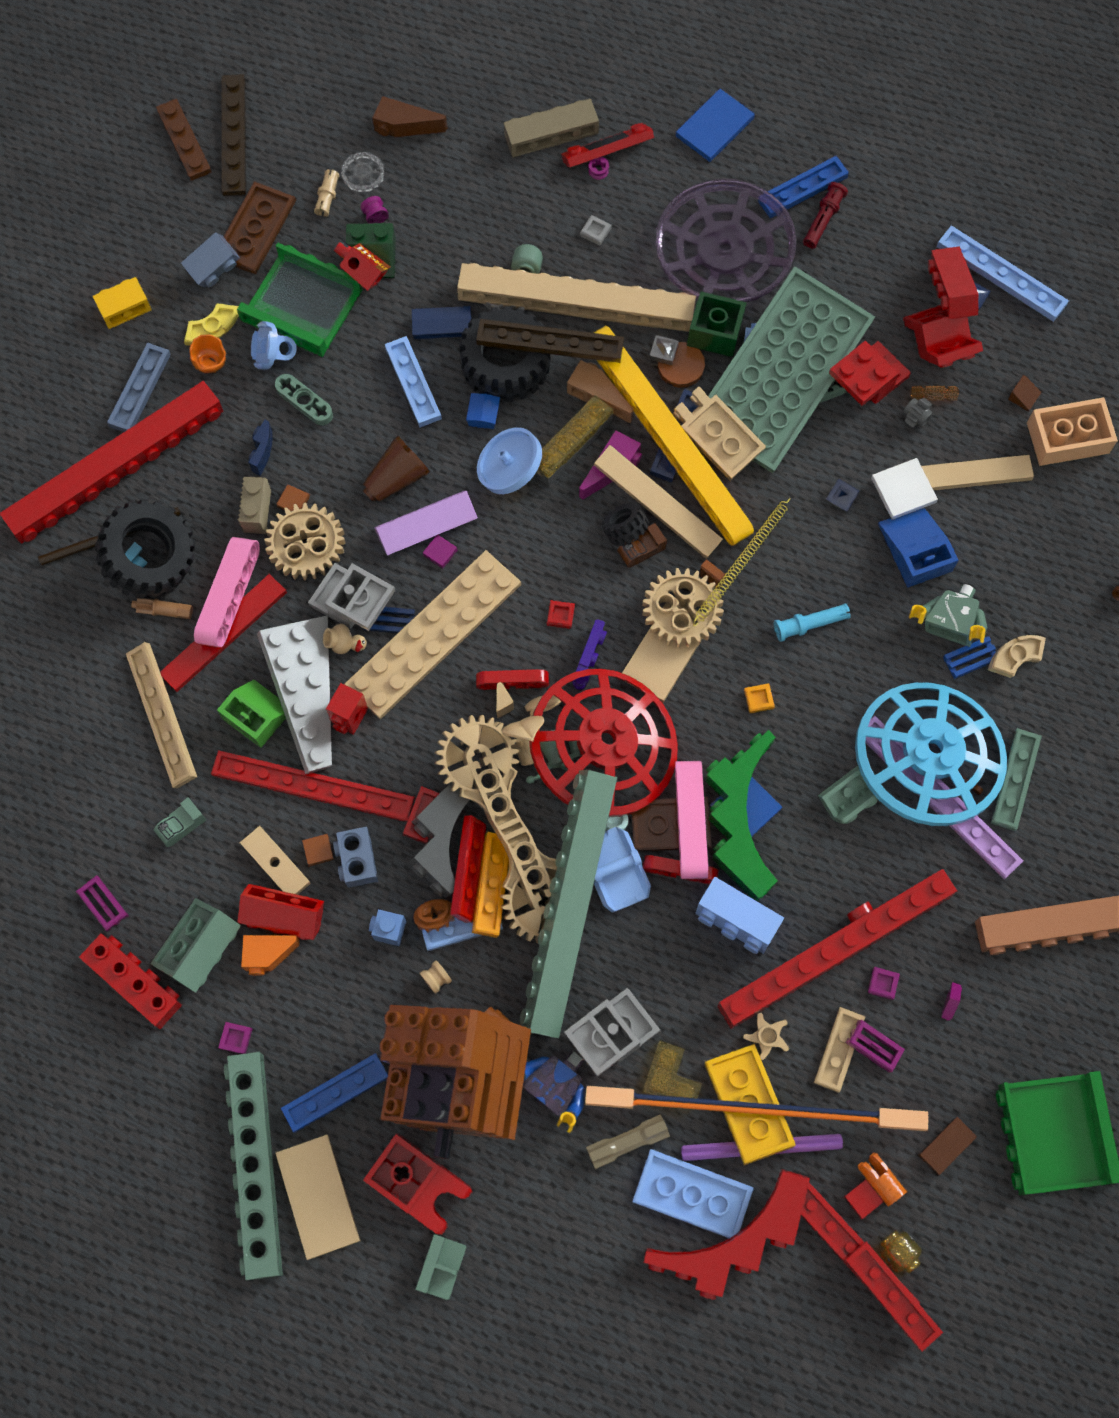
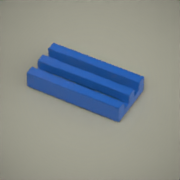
M988 636L984 638V643H980V640L972 643L971 647L964 646L945 654L943 659L953 678L956 679L989 665L996 653V648L991 644V638ZM986 645L987 647L954 662L951 661V659ZM988 653H990L991 657L976 662L958 671H956L955 667L960 666L964 663H967Z

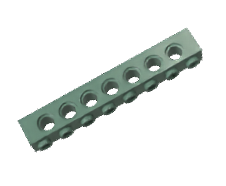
M260 1052L227 1056L228 1064H224L225 1079L229 1080L230 1091H226L227 1106L232 1108V1118L228 1119L230 1135L234 1134V1145L231 1146L230 1152L231 1160L236 1162L237 1173H233L234 1190H238L239 1201L235 1202L236 1217L241 1219V1229L237 1231L239 1247L243 1246L244 1258H240L241 1275H245V1280L283 1276L264 1055ZM245 1076H250L252 1080L250 1087L246 1090H241L239 1087L240 1080ZM247 1103H252L254 1106L252 1115L243 1117L241 1113L242 1107ZM254 1130L256 1140L254 1143L246 1145L244 1143L245 1133ZM256 1158L259 1163L258 1168L255 1172L249 1173L246 1169V1163L249 1159ZM258 1185L261 1189V1195L257 1200L251 1201L248 1196L249 1189L252 1186ZM260 1213L263 1217V1224L260 1228L253 1229L251 1218L253 1215ZM261 1241L265 1244L266 1251L262 1257L257 1258L253 1254V1247L257 1242Z

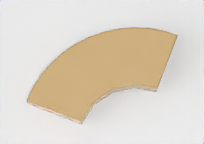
M1026 635L1007 642L994 654L988 670L1009 678L1015 676L1018 667L1022 663L1040 662L1042 660L1046 638Z

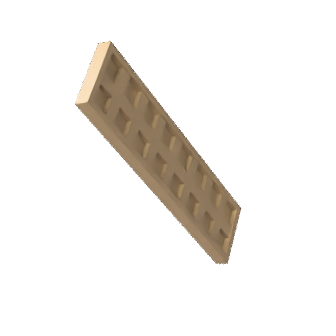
M486 550L355 673L345 685L363 693L368 709L379 719H382L519 588L521 581Z

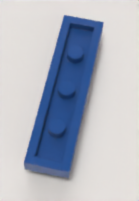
M835 156L760 195L758 202L769 218H772L826 190L831 182L839 183L847 179L849 172L838 157Z
M375 1053L285 1105L281 1110L292 1131L296 1133L387 1080L388 1074Z

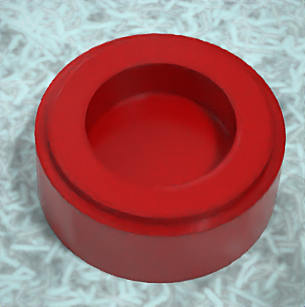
M866 902L847 914V917L853 923L874 909L869 902Z

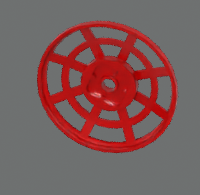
M586 669L561 678L547 690L539 700L532 716H542L547 703L553 695L566 705L558 716L555 731L538 730L534 740L529 741L532 760L538 774L555 796L568 805L573 800L574 795L568 792L565 787L575 778L579 770H583L588 764L604 769V774L615 777V769L622 767L626 763L636 775L628 780L616 782L609 817H621L635 813L648 806L660 796L674 773L678 743L676 731L664 704L649 688L631 676L617 671ZM589 675L598 676L600 688L585 690L574 697L562 689L565 684L577 678ZM608 676L628 682L645 695L637 701L625 692L610 688ZM601 695L602 708L592 712L580 703V701L588 697ZM611 696L623 699L633 707L626 714L612 709ZM651 702L656 705L663 716L671 739L658 737L655 723L649 712L645 709ZM571 710L583 719L577 731L564 730L566 718ZM639 714L646 721L650 735L637 733L632 721ZM602 733L610 734L613 738V744L604 743ZM564 741H577L582 757L575 764L567 752ZM540 742H556L558 754L568 769L558 780L554 778L545 763ZM638 745L651 746L650 755L644 767L634 756ZM658 748L671 749L668 770L663 780L657 785L649 772L656 762ZM642 781L650 792L648 796L635 803L614 807L615 791L630 788Z

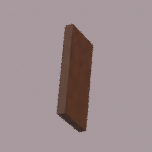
M257 182L252 184L224 235V238L240 257L236 261L235 267L255 275L257 274L293 208L296 197Z

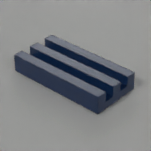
M384 607L381 613L409 615V618L378 616L376 622L408 624L414 619L415 610ZM373 624L369 631L399 633L404 627Z

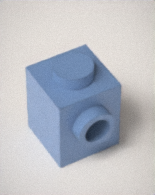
M378 909L377 916H372L369 931L372 932L371 935L375 941L400 946L406 919L404 915Z

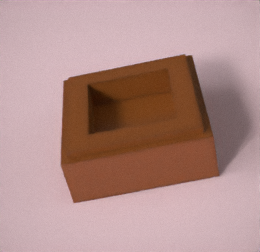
M287 484L276 504L277 508L284 511V508H288L292 512L294 511V504H296L299 509H302L303 504L307 503L310 495Z
M707 559L700 568V576L703 578L707 575V582H715V588L725 576V573Z
M328 834L302 840L309 867L334 860Z

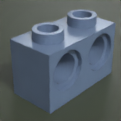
M362 827L336 833L338 841H334L333 845L336 857H341L342 866H338L340 881H345L348 888L379 882L368 828ZM350 841H358L359 846L356 850L349 851L346 849ZM356 865H361L364 867L363 872L358 876L352 875L351 869Z

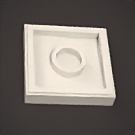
M917 458L872 475L871 479L892 520L935 504L938 500Z

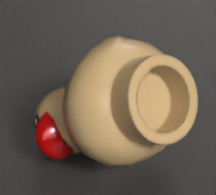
M342 623L333 628H327L323 634L324 647L332 649L337 654H345L350 649L360 652L367 645L366 639L362 635H354L352 637L349 628Z

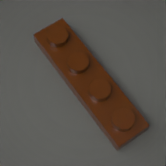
M177 98L156 106L157 112L190 180L193 181L212 173Z

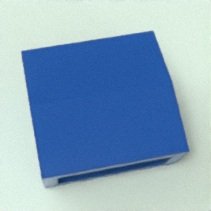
M471 393L466 419L468 425L494 429L500 397Z

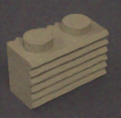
M244 477L242 496L240 497L241 505H239L240 514H238L239 519L237 520L244 533L266 534L271 495L270 485L266 478Z

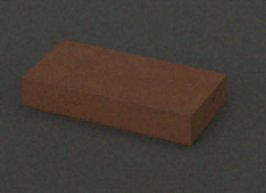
M955 1117L919 1156L937 1175H940L977 1136L958 1117Z

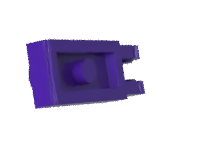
M595 620L576 672L589 669L588 667L594 668L599 655L594 652L597 644L602 646L607 631L603 630L604 621ZM590 675L573 680V686L577 690H583L587 686Z

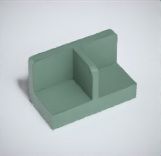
M434 1234L416 1290L445 1300L450 1299L466 1246Z

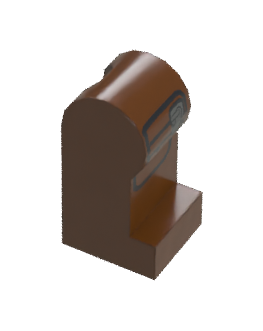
M656 523L648 526L645 533L639 535L637 540L633 539L632 543L629 544L626 542L625 545L617 549V552L627 567L631 568L665 550L667 539Z

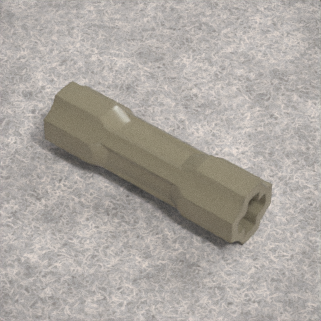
M660 1114L642 1122L632 1130L611 1139L598 1141L587 1146L586 1149L596 1170L614 1162L621 1155L644 1145L655 1144L670 1137Z

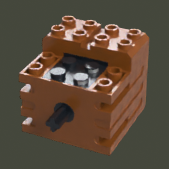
M390 1005L384 1019L386 1023L384 1039L380 1043V1061L390 1064L380 1120L407 1125L408 1127L419 1128L424 1131L437 1132L433 1157L449 1159L453 1134L515 1140L531 1029L473 1009Z

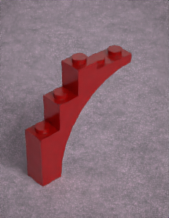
M781 1169L774 1191L764 1208L749 1225L733 1237L714 1246L688 1252H666L647 1248L644 1263L649 1264L648 1268L661 1273H664L665 1269L675 1271V1276L684 1280L691 1281L692 1277L697 1278L695 1290H699V1295L713 1300L716 1299V1296L723 1297L730 1264H734L735 1270L751 1274L752 1270L758 1271L766 1238L771 1239L770 1244L781 1248H786L787 1244L794 1246L810 1180L809 1177Z

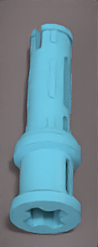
M844 603L840 606L805 616L795 614L793 618L787 620H774V630L778 640L782 642L790 636L797 634L803 636L807 633V630L850 619V613H846L850 610L848 605Z

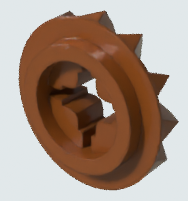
M434 899L420 905L413 917L418 929H425L429 933L434 929L439 932L441 927L448 928L449 922L455 920L454 916L450 915L452 903L444 899ZM433 913H436L438 918L432 919Z

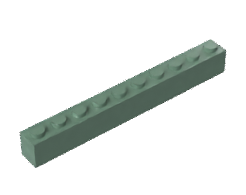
M579 770L573 781L574 796L567 808L569 818L561 834L563 844L555 861L557 870L555 877H553L550 883V901L544 909L545 923L538 936V954L532 962V971H534L532 981L527 985V1003L520 1015L521 1026L531 1029V1033L559 1038L616 786L617 777L591 770Z

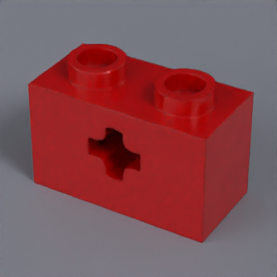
M340 683L326 707L329 720L333 724L332 727L342 734L349 732L354 735L368 711V706L363 693Z

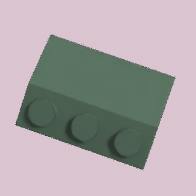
M195 898L150 964L196 993L199 987L206 982L207 975L213 966L220 961L222 953L228 944L235 939L241 925L220 910Z

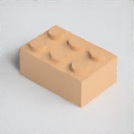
M1104 397L1035 409L1027 421L1039 466L1110 454L1118 441Z

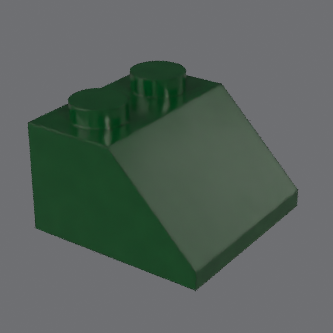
M393 223L346 224V243L351 247L357 244L363 245L390 266L383 278H395V232Z

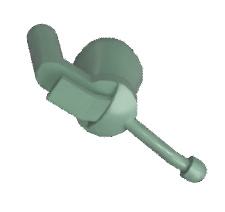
M569 741L571 751L569 756L571 760L580 758L581 753L578 749L577 741ZM540 742L541 751L548 760L547 767L549 770L555 768L568 770L558 754L556 742ZM539 774L536 776L531 775L526 778V782L531 784L541 777Z

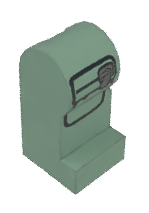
M189 798L181 802L179 808L172 812L169 817L160 821L154 828V832L166 847L174 845L206 821V818Z

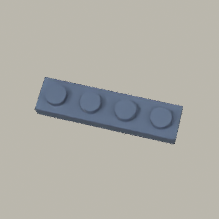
M150 343L146 344L107 421L109 427L125 432L136 425L171 355L169 350Z

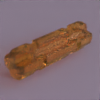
M913 386L911 388V399L915 398L917 400L924 397L927 400L944 401V398H947V401H956L959 395V390L956 386H948V389H945V386H925V388Z

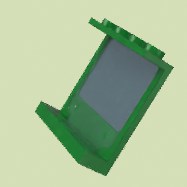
M277 243L278 258L249 305L241 302L237 308L240 321L258 329L260 327L257 325L260 322H271L277 329V335L290 337L294 340L296 346L323 357L362 292V286L348 273L338 269L334 264H326L311 254L305 255L290 245L285 246Z

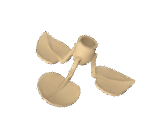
M553 695L543 712L554 708L561 701ZM542 696L534 698L526 704L525 710L531 711L530 717L511 723L501 729L502 734L508 736V740H512L510 737L517 738L516 744L511 745V748L519 750L517 755L523 766L533 764L529 741L534 740L537 731L544 723V717L532 715ZM494 722L493 726H497L501 722ZM479 725V738H478V743H479V741H480V735H481V729H482V726H480V725Z

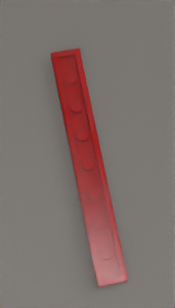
M218 750L211 775L403 822L408 821L415 799L413 796L316 773L305 774L304 770Z

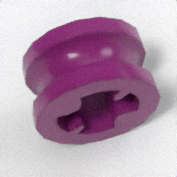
M604 157L590 160L589 175L597 180L604 179L609 173L608 160ZM596 165H600L602 171H597Z

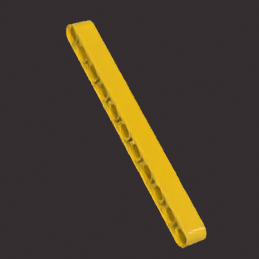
M604 326L594 332L615 336L608 326ZM623 347L621 363L597 360L726 541L731 546H734L753 534L754 528L747 516Z

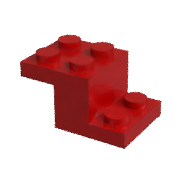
M941 305L903 317L905 327L915 332L920 358L939 367H948L953 364V361L971 359L975 357L976 353L983 351L982 342L971 338L968 318L949 319L946 310H942Z
M864 341L830 368L829 374L863 406L869 400L877 404L909 378L911 372L879 341L872 346Z

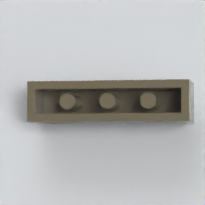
M591 99L579 100L573 104L562 107L557 106L551 110L535 112L529 116L513 118L504 122V136L512 157L599 134V119Z

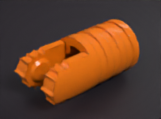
M872 1153L869 1161L873 1168H871L869 1163L861 1162L858 1165V1169L889 1207L907 1191L879 1155Z

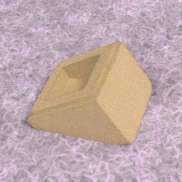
M501 682L497 683L496 705L497 718H500L514 710V702Z

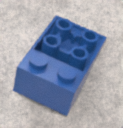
M925 508L893 520L889 518L878 522L907 588L953 572L958 558L949 539Z

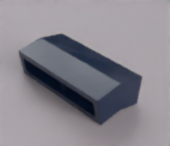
M471 307L412 309L413 339L462 337L464 329L468 328V323L471 321Z

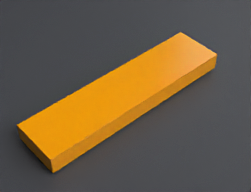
M487 832L485 834L472 933L497 938L500 934L503 911L501 906L504 904V899L500 896L505 894V888L502 885L507 877L509 858L496 833Z

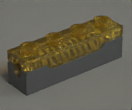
M594 395L542 448V458L535 476L549 487L613 422V409Z

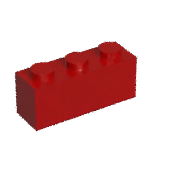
M248 884L240 896L237 923L245 924L250 928L271 930L276 934L284 933L297 936L302 940H314L320 930L324 901Z

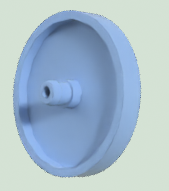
M510 428L497 434L486 444L479 456L477 475L480 482L488 490L496 494L512 493L523 487L531 480L539 468L542 458V448L539 440L524 428Z

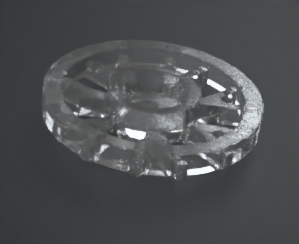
M359 152L351 155L345 160L341 169L344 183L350 189L359 192L375 189L382 182L385 173L382 161L376 155L368 152ZM362 158H369V162H362ZM352 161L357 163L354 168L350 165ZM378 163L380 167L372 170L371 166ZM345 172H354V175L346 177ZM372 174L379 175L378 179L371 178ZM355 179L360 181L357 185L352 184ZM369 180L371 184L364 186L363 182Z

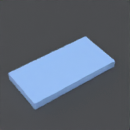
M650 1149L632 1202L726 1238H731L740 1231L754 1187Z

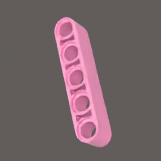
M238 537L230 539L194 630V640L197 644L222 647L225 644L260 553V545L257 540Z
M675 761L681 879H708L702 762Z

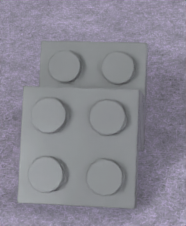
M334 563L308 604L338 623L345 624L349 629H352L354 624H357L369 631L395 592V587L353 563L348 570Z
M626 988L611 1001L606 999L567 1029L564 1034L598 1077L616 1062L619 1064L659 1033L660 1029L631 991Z

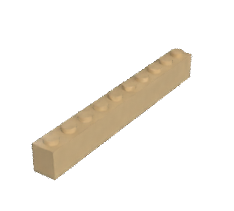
M462 263L458 283V300L482 304L489 302L495 305L503 304V306L512 305L516 306V308L524 307L525 310L688 332L693 319L696 296L684 292L672 293L662 289L650 290L643 289L640 286L629 287L617 283H600L591 279L579 280L569 276L557 277L546 273H528L524 270H507L498 266L485 267L476 263Z

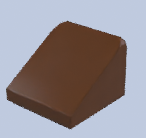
M1023 375L1011 392L1008 400L1029 412L1041 392L1028 377Z

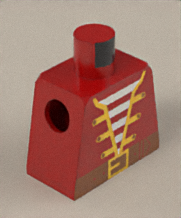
M341 240L334 249V252L343 258L339 266L367 291L375 287L390 268L387 263L361 244L351 247L344 240Z

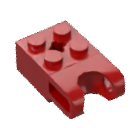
M399 1133L395 1134L363 1180L399 1208L439 1235H443L446 1231L447 1223L435 1210L437 1196L441 1193L449 1192L460 1199H465L473 1192L467 1183ZM397 1167H408L409 1178L399 1179L397 1177L399 1174L396 1171Z

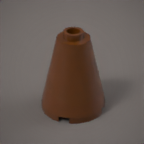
M397 435L363 484L366 488L363 492L372 501L377 499L380 502L428 475L431 471Z

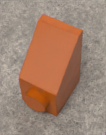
M243 935L241 967L245 971H249V975L263 976L265 971H273L299 946L300 940L297 936Z

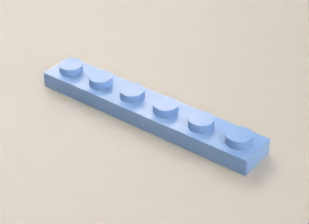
M952 225L938 241L937 247L939 249L960 246L969 268L1053 322L1069 302L1066 298Z

